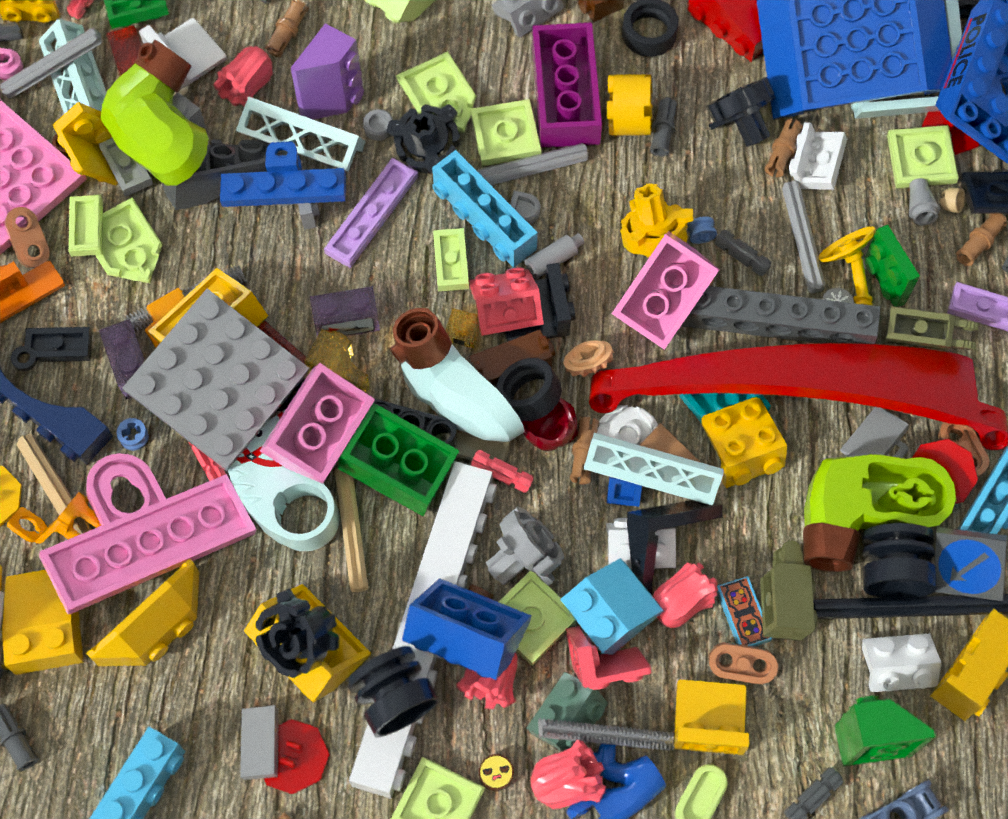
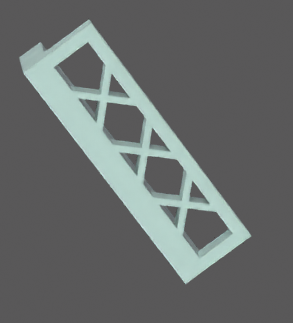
M58 18L39 39L44 57L53 52L51 42L55 38L57 39L56 50L84 33L83 26ZM92 50L64 67L63 76L60 69L51 74L64 114L77 102L101 111L107 92ZM71 81H72V84H73V92H72V97H71V99H70V97H69V89H70V84H71Z
M248 97L236 129L239 133L269 144L271 142L297 141L298 146L296 148L298 154L336 168H344L347 172L350 169L356 151L362 153L366 142L355 134ZM251 114L263 117L266 126L256 131L246 128ZM282 124L290 127L294 135L283 141L277 139L273 128ZM269 131L271 137L264 135L263 133ZM309 134L318 137L321 146L311 151L306 150L301 141V138ZM336 144L347 147L348 150L343 163L332 159L328 148ZM324 151L325 154H326V157L323 156V155H320V154H318V153Z
M598 433L593 434L584 469L708 505H713L724 473L722 468Z

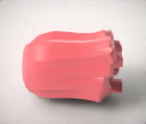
M257 46L245 47L228 65L217 72L218 79L213 86L219 91L218 95L222 99L227 98L234 106L239 104L245 106L248 97L253 98L256 92L269 82L273 74L272 60L264 50Z
M687 562L674 576L661 584L654 592L653 598L664 610L657 619L666 627H680L699 611L713 608L715 597L718 595V582L714 577L709 579L706 574H702L701 570L704 569V566L701 563L692 564Z
M515 653L510 665L497 680L482 677L475 671L466 668L464 677L456 684L458 690L464 692L465 697L473 700L474 696L479 700L486 696L485 709L493 710L496 704L506 708L515 703L513 682L517 671V654Z
M577 740L570 749L546 756L536 763L530 779L531 787L538 801L552 809L564 808L581 801L599 803L606 790V786L603 785V777L600 776V773L604 771L602 763L597 762L592 749L586 746L582 740Z

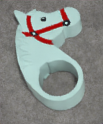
M284 410L265 424L228 469V473L243 505L253 520L267 535L291 549L313 551L323 547L334 537L339 527L340 514L331 492L323 483L293 472L260 452V449L284 414ZM302 496H316L327 502L326 517L313 531L304 534H294L282 528L280 514L282 515L287 507L286 503L290 504L293 500Z

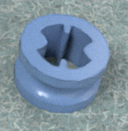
M699 217L687 224V230L690 232L689 239L692 243H706L717 236V231L713 228L715 224L713 218Z
M129 418L122 421L117 428L118 440L125 449L136 451L143 448L148 442L149 434L141 420ZM136 428L138 434L135 435V440H129L126 435L130 434V429Z

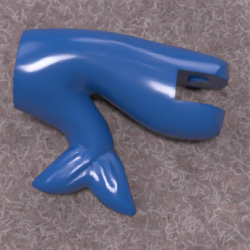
M602 743L597 752H593L597 762L602 763L604 771L600 773V776L609 781L624 784V786L606 789L599 803L581 801L570 805L566 812L570 819H577L595 807L601 816L598 819H629L666 788V783L654 763L646 755L627 763H618L615 761L616 745Z

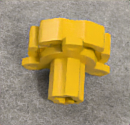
M646 184L643 187L637 188L634 193L635 199L629 201L631 212L621 220L622 229L620 232L623 246L632 254H642L650 257L668 231L684 242H687V223L694 221L693 209H682L678 204L667 205L664 200L663 189L659 188L657 184Z

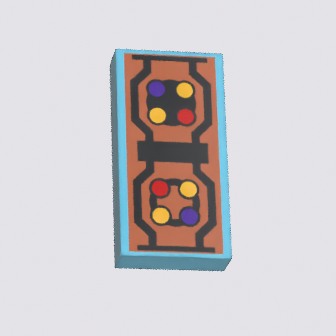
M749 577L718 585L717 594L736 644L755 647L771 642L772 637H763L762 610Z

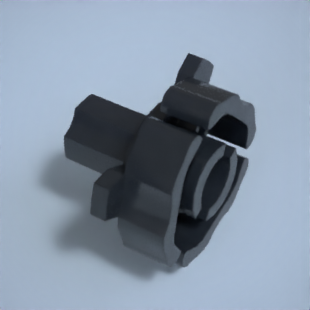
M764 77L737 88L707 105L706 107L713 120L709 124L710 130L735 121L746 147L770 137V132L760 112L761 107L776 98L768 78Z
M450 104L445 105L441 109L435 106L423 105L421 107V114H418L416 109L412 108L400 120L389 121L386 132L394 137L396 153L401 161H407L408 167L419 173L433 174L432 167L455 151V147L461 145L458 128L454 122L458 112ZM449 130L452 133L454 146L451 145L446 154L438 157V154L445 149L448 143ZM405 144L411 154L419 158H425V161L420 162L410 157L407 158L403 145Z
M289 588L276 594L278 604L261 612L255 623L256 628L262 631L270 627V630L258 635L256 643L264 659L271 662L280 674L295 678L321 666L327 651L339 649V635L332 631L337 626L335 615L330 613L326 606H318L310 610L308 601L295 598V595ZM278 614L280 619L279 622L275 623L276 615ZM296 657L300 659L307 658V662L299 663L296 661Z

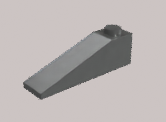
M211 139V144H208L207 154L198 170L179 185L166 186L162 183L164 192L175 210L206 204L220 197L221 174L267 172L265 167L266 150L269 143L261 140H241L239 145L222 144V140ZM280 150L276 155H287L288 152Z

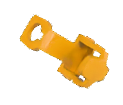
M78 492L61 515L48 527L40 517L24 507H20L11 517L7 527L28 542L42 543L54 531H57L67 539L80 535L73 528L76 517H81L95 528L100 527L101 524L94 510L88 506V498ZM26 519L31 521L39 534L22 528L19 520Z

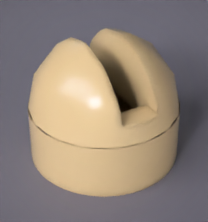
M947 188L941 193L943 198L939 202L944 210L960 213L963 210L965 203L963 188Z

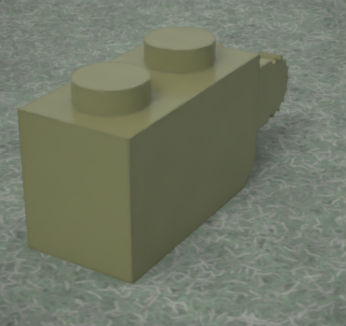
M891 306L887 311L883 342L948 350L950 348L975 350L976 342L966 339H952L953 330L956 328L963 329L964 331H977L979 323L955 319V315Z
M793 540L786 541L782 548L780 547L773 553V568L760 579L763 637L801 641L814 632L817 625L818 617L813 605L815 581L811 575V566L803 565L802 546Z

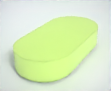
M707 764L696 770L676 806L675 819H711L728 785L726 774L721 768L716 765Z

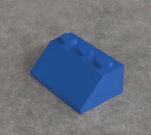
M439 578L409 605L402 641L414 645L420 651H428L440 656L451 664L461 665L473 670L482 677L497 680L510 665L530 623L531 615Z

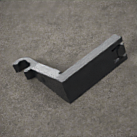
M689 500L627 512L632 572L651 595L658 535H655V532L657 530L722 518L723 504L713 502V505Z

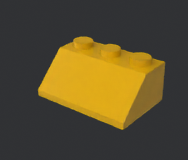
M216 268L149 329L148 333L160 344L207 288L256 327L268 317V314L252 291Z
M303 584L291 589L295 598L308 601L310 610L318 606H324ZM276 597L261 603L244 630L256 646H258L256 637L270 630V627L259 631L255 623L262 611L278 604ZM278 614L276 615L275 623L279 622ZM336 617L337 626L332 631L339 635V649L327 651L325 659L318 668L295 678L287 676L313 703L333 692L371 655V652ZM296 657V661L299 663H306L307 658L300 659Z

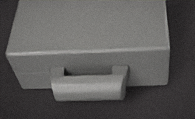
M874 407L843 445L840 452L846 456L868 454L887 456L894 446L897 445L900 449L893 457L903 458L909 449L900 439L907 432L909 424L883 408Z

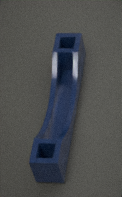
M0 366V403L3 404L7 401L14 406L11 411L24 423H27L29 420L34 422L38 426L36 432L49 443L54 439L62 445L60 451L73 462L79 458L88 465L113 437L109 428L83 407L57 406L28 396L6 378Z

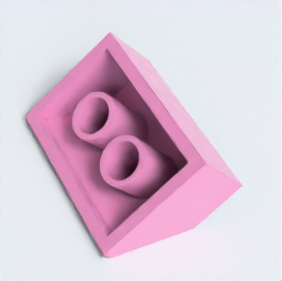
M668 231L612 314L665 350L720 269L695 248Z
M319 363L310 371L260 449V452L293 472L323 483L375 399Z

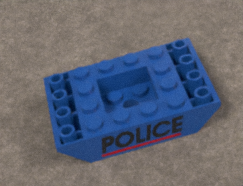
M980 0L971 11L935 105L946 120L1007 164L1008 0ZM1001 83H1002V84L1004 85V87H1005L1006 94L1002 92V91H1003V88H1002Z

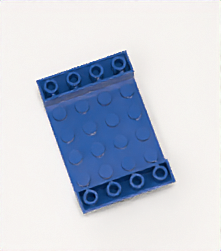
M757 0L766 73L776 97L770 101L773 120L803 115L805 111L921 92H924V95L939 93L942 89L952 63L944 0Z

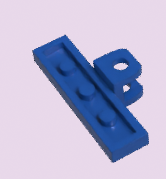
M292 141L271 142L268 145L265 165L267 172L221 174L220 203L222 207L346 201L345 169L302 170L296 145ZM280 150H285L288 152L287 155L276 154Z

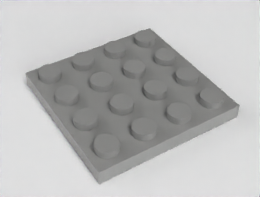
M207 288L122 389L227 471L307 375L310 368Z

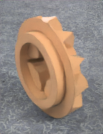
M586 341L575 346L565 356L563 364L566 372H570L572 376L581 374L583 377H586L589 373L596 374L597 370L607 368V363L613 360L614 351L611 344L606 341Z

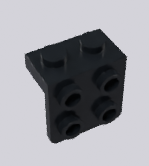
M559 263L547 264L546 279L535 280L539 288L544 324L505 331L507 342L537 330H541L546 339L570 335L571 321L576 320L575 309L572 301L567 302L566 292L570 291L567 273L561 274Z

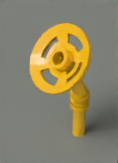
M874 226L856 230L838 239L825 248L818 256L821 262L845 259L846 263H851L856 296H854L853 300L856 304L873 306L872 296L868 292L862 259L864 254L861 249L874 237L876 232Z

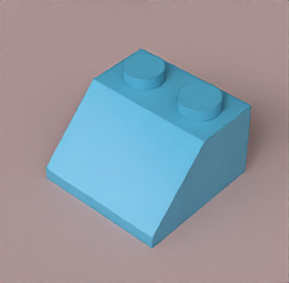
M622 558L587 576L560 599L603 654L610 655L616 653L664 612Z

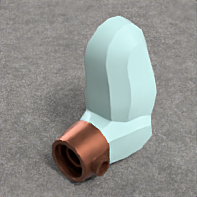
M428 308L410 309L401 314L392 328L395 344L389 349L397 361L401 363L404 380L417 399L429 405L438 416L451 420L455 429L483 440L508 442L525 432L521 420L509 402L459 354L435 314Z

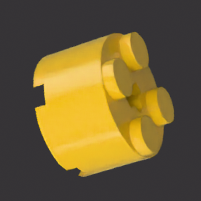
M608 75L610 101H607V119H609V135H651L652 75Z

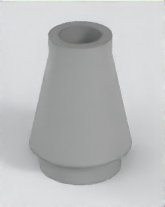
M918 178L911 181L909 184V217L917 225H929L937 220L940 207L926 179Z

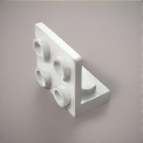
M194 18L189 19L165 36L161 32L156 34L149 25L139 31L143 44L147 42L152 43L154 40H157L192 66L180 90L227 60L224 51Z

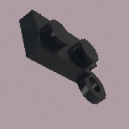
M90 327L26 328L25 345L16 348L12 352L11 362L17 370L29 371L34 368L38 360L39 362L90 361L92 330ZM23 354L30 355L26 363L19 362V358Z

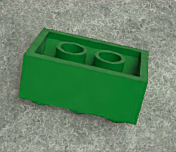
M373 403L342 452L337 469L424 517L453 465L459 450Z
M876 695L856 699V704L850 706L849 710L843 714V717L834 726L843 767L910 758L935 738L934 730L891 699L878 700Z

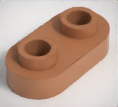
M25 207L12 209L5 218V229L19 262L27 268L34 269L48 260L50 253L48 244L33 211ZM19 217L25 218L28 223L27 226L24 228L18 227L16 219ZM31 246L37 247L39 256L31 257L28 254V248Z
M944 422L938 433L939 440L951 439L949 434L957 433L960 436V440L952 441L972 452L979 479L984 475L989 466V458L974 429L967 425Z
M722 642L711 649L708 657L713 673L725 679L766 684L774 679L778 671L776 658L769 650L764 648ZM722 654H730L732 656L729 664L723 665L719 662ZM758 659L766 662L765 668L762 670H755L753 668L754 662Z

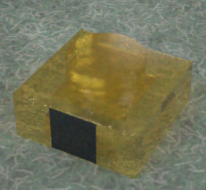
M455 308L452 309L445 330L452 343L475 348L480 332L477 314Z

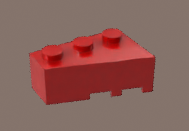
M757 0L688 1L687 10L691 16L710 28L716 37L722 38L731 45L738 55L744 56L752 62L764 52Z

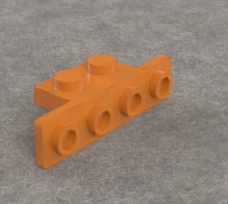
M14 261L8 265L0 266V323L65 286L63 279L51 261H46L23 275Z

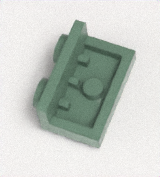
M564 672L526 729L535 737L563 752L570 749L576 741L564 740V738L560 740L543 738V736L542 738L539 737V718L542 720L543 718L546 720L550 719V721L554 719V721L558 720V722L560 720L562 722L564 720L566 722L570 721L571 723L574 721L575 724L576 722H579V724L581 722L583 724L591 723L593 725L602 717L607 701L598 690H592L589 687L584 688L578 678Z

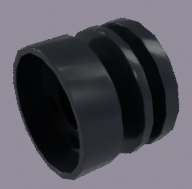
M891 523L873 526L864 530L862 533V543L864 545L862 556L865 560L870 561V563L865 564L863 567V590L866 594L879 598L924 597L936 591V567L933 563L928 562V560L935 556V549L932 546L934 543L932 529L917 524Z
M410 646L394 648L372 658L352 673L346 681L350 692L357 693L354 697L357 705L373 703L363 715L375 738L384 737L404 729L428 714L440 702L439 696L428 678L413 680L420 673L422 667L419 661H413L415 654Z

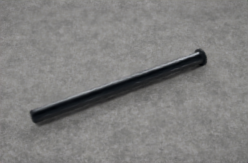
M1004 594L1003 601L953 595L814 599L813 605L818 619L988 615L993 609L1000 614H1008V594Z

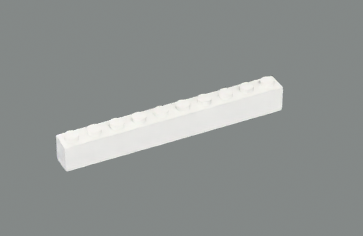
M454 461L393 649L402 646H410L415 654L413 661H419L422 667L420 673L413 680L428 678L433 688L438 673L433 668L437 657L441 659L442 657L428 651H420L414 645L402 641L409 605L439 578L460 587H466L468 576L463 574L467 563L473 564L478 548V545L473 544L476 533L482 534L487 520V514H483L486 502L492 504L497 484H493V474L491 471ZM424 716L402 730L375 738L367 724L349 779L351 786L392 799L394 790L400 791L405 779L406 771L401 769L405 756L411 757L415 748L417 737L412 736L415 724H422Z

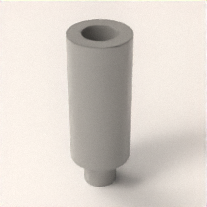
M579 233L573 237L568 235L561 237L525 260L526 268L530 270L533 278H540L546 274L547 264L559 263L561 265L577 255V248L585 244L583 237Z

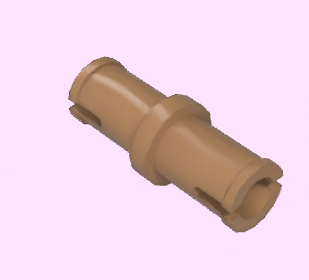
M292 0L283 18L277 20L275 24L276 30L265 45V49L268 50L269 54L278 58L281 57L291 38H295L298 34V26L309 10L308 6L301 0Z
M787 119L779 138L774 140L772 155L765 166V171L770 176L774 175L777 168L776 177H782L789 159L795 155L797 136L803 129V124L795 119L791 128L793 119Z
M990 214L980 227L975 228L970 233V239L956 252L957 260L965 266H972L984 250L991 248L994 244V238L1008 225L1005 216L1002 214Z
M590 417L579 419L577 441L572 446L574 461L570 480L574 483H577L578 477H580L579 484H589L591 482V471L585 470L584 465L593 434L597 433L600 423L595 418H593L592 424H589Z

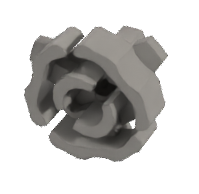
M516 507L499 524L503 537L496 542L501 550L486 562L488 571L494 579L498 580L502 585H506L526 568L531 572H536L541 580L549 586L555 580L551 572L559 567L564 559L562 548L557 542H552L553 534L540 520L533 517L524 508Z

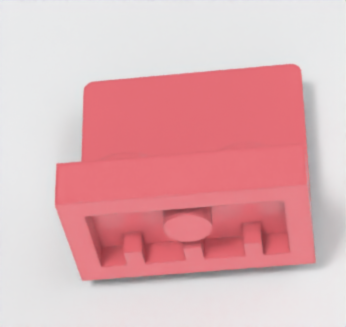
M515 267L508 269L506 273L498 275L482 273L477 275L475 279L469 280V287L476 303L481 336L544 324L539 288L529 269L524 270V268Z
M579 626L566 628L572 667L584 688L589 687L592 690L608 687L609 683L620 680L636 682L643 679V675L652 673L650 664L638 647L619 650L613 655H598L596 645L592 646L591 638L585 636Z

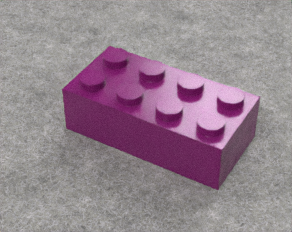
M592 22L532 25V54L540 147H563L581 143L585 145H600L602 120Z

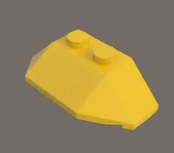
M189 558L158 589L86 653L97 666H146L151 661L155 662L163 657L168 650V645L176 637L181 638L192 629L193 622L197 619L200 574L194 562Z

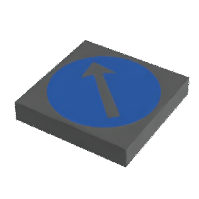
M938 527L935 548L937 584L935 592L1003 601L1008 536Z

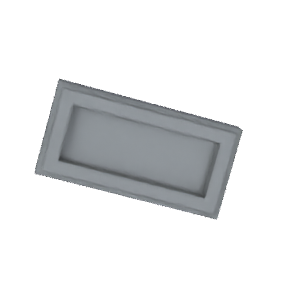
M275 705L242 709L240 777L243 780L278 777L279 708Z

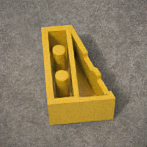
M993 609L980 623L930 695V697L964 721L973 714L978 717L982 714L990 702L988 698L994 689L997 690L1008 676V672H1006L1008 667V618Z

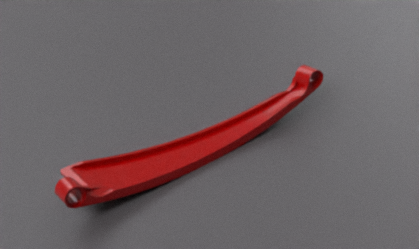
M853 343L752 347L680 357L638 367L603 370L596 372L592 376L590 384L589 404L598 413L613 412L624 398L636 394L651 396L698 393L784 395L855 403L909 413L949 424L967 425L977 431L980 442L985 449L1000 450L1008 445L1006 413L998 407L978 400L972 359L957 353L925 348Z

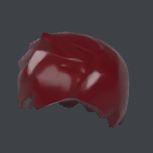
M560 398L554 409L543 418L534 421H521L524 426L525 432L523 434L526 439L535 447L546 452L567 445L578 434V420L575 409L562 398Z

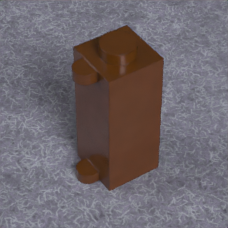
M537 330L470 355L469 363L496 388L499 377L515 362L526 358H539L546 361L552 368V359L556 354L549 338L546 339L541 330Z

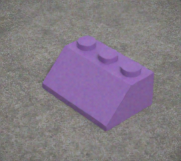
M325 23L290 68L300 115L310 119L347 113L353 104L359 103L364 93L356 39Z

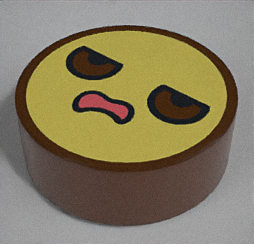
M493 754L481 762L479 779L488 790L502 791L513 780V765L507 757Z

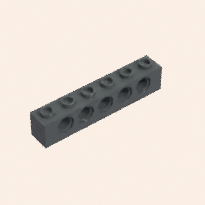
M708 286L682 326L821 344H875L878 336L881 306Z

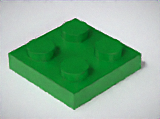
M887 224L876 230L864 261L868 272L871 275H875L880 283V290L884 298L890 300L894 307H900L907 303L920 275Z

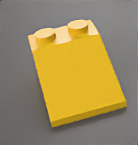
M46 569L6 576L2 623L4 665L15 675L84 663L79 611L70 615L67 614Z

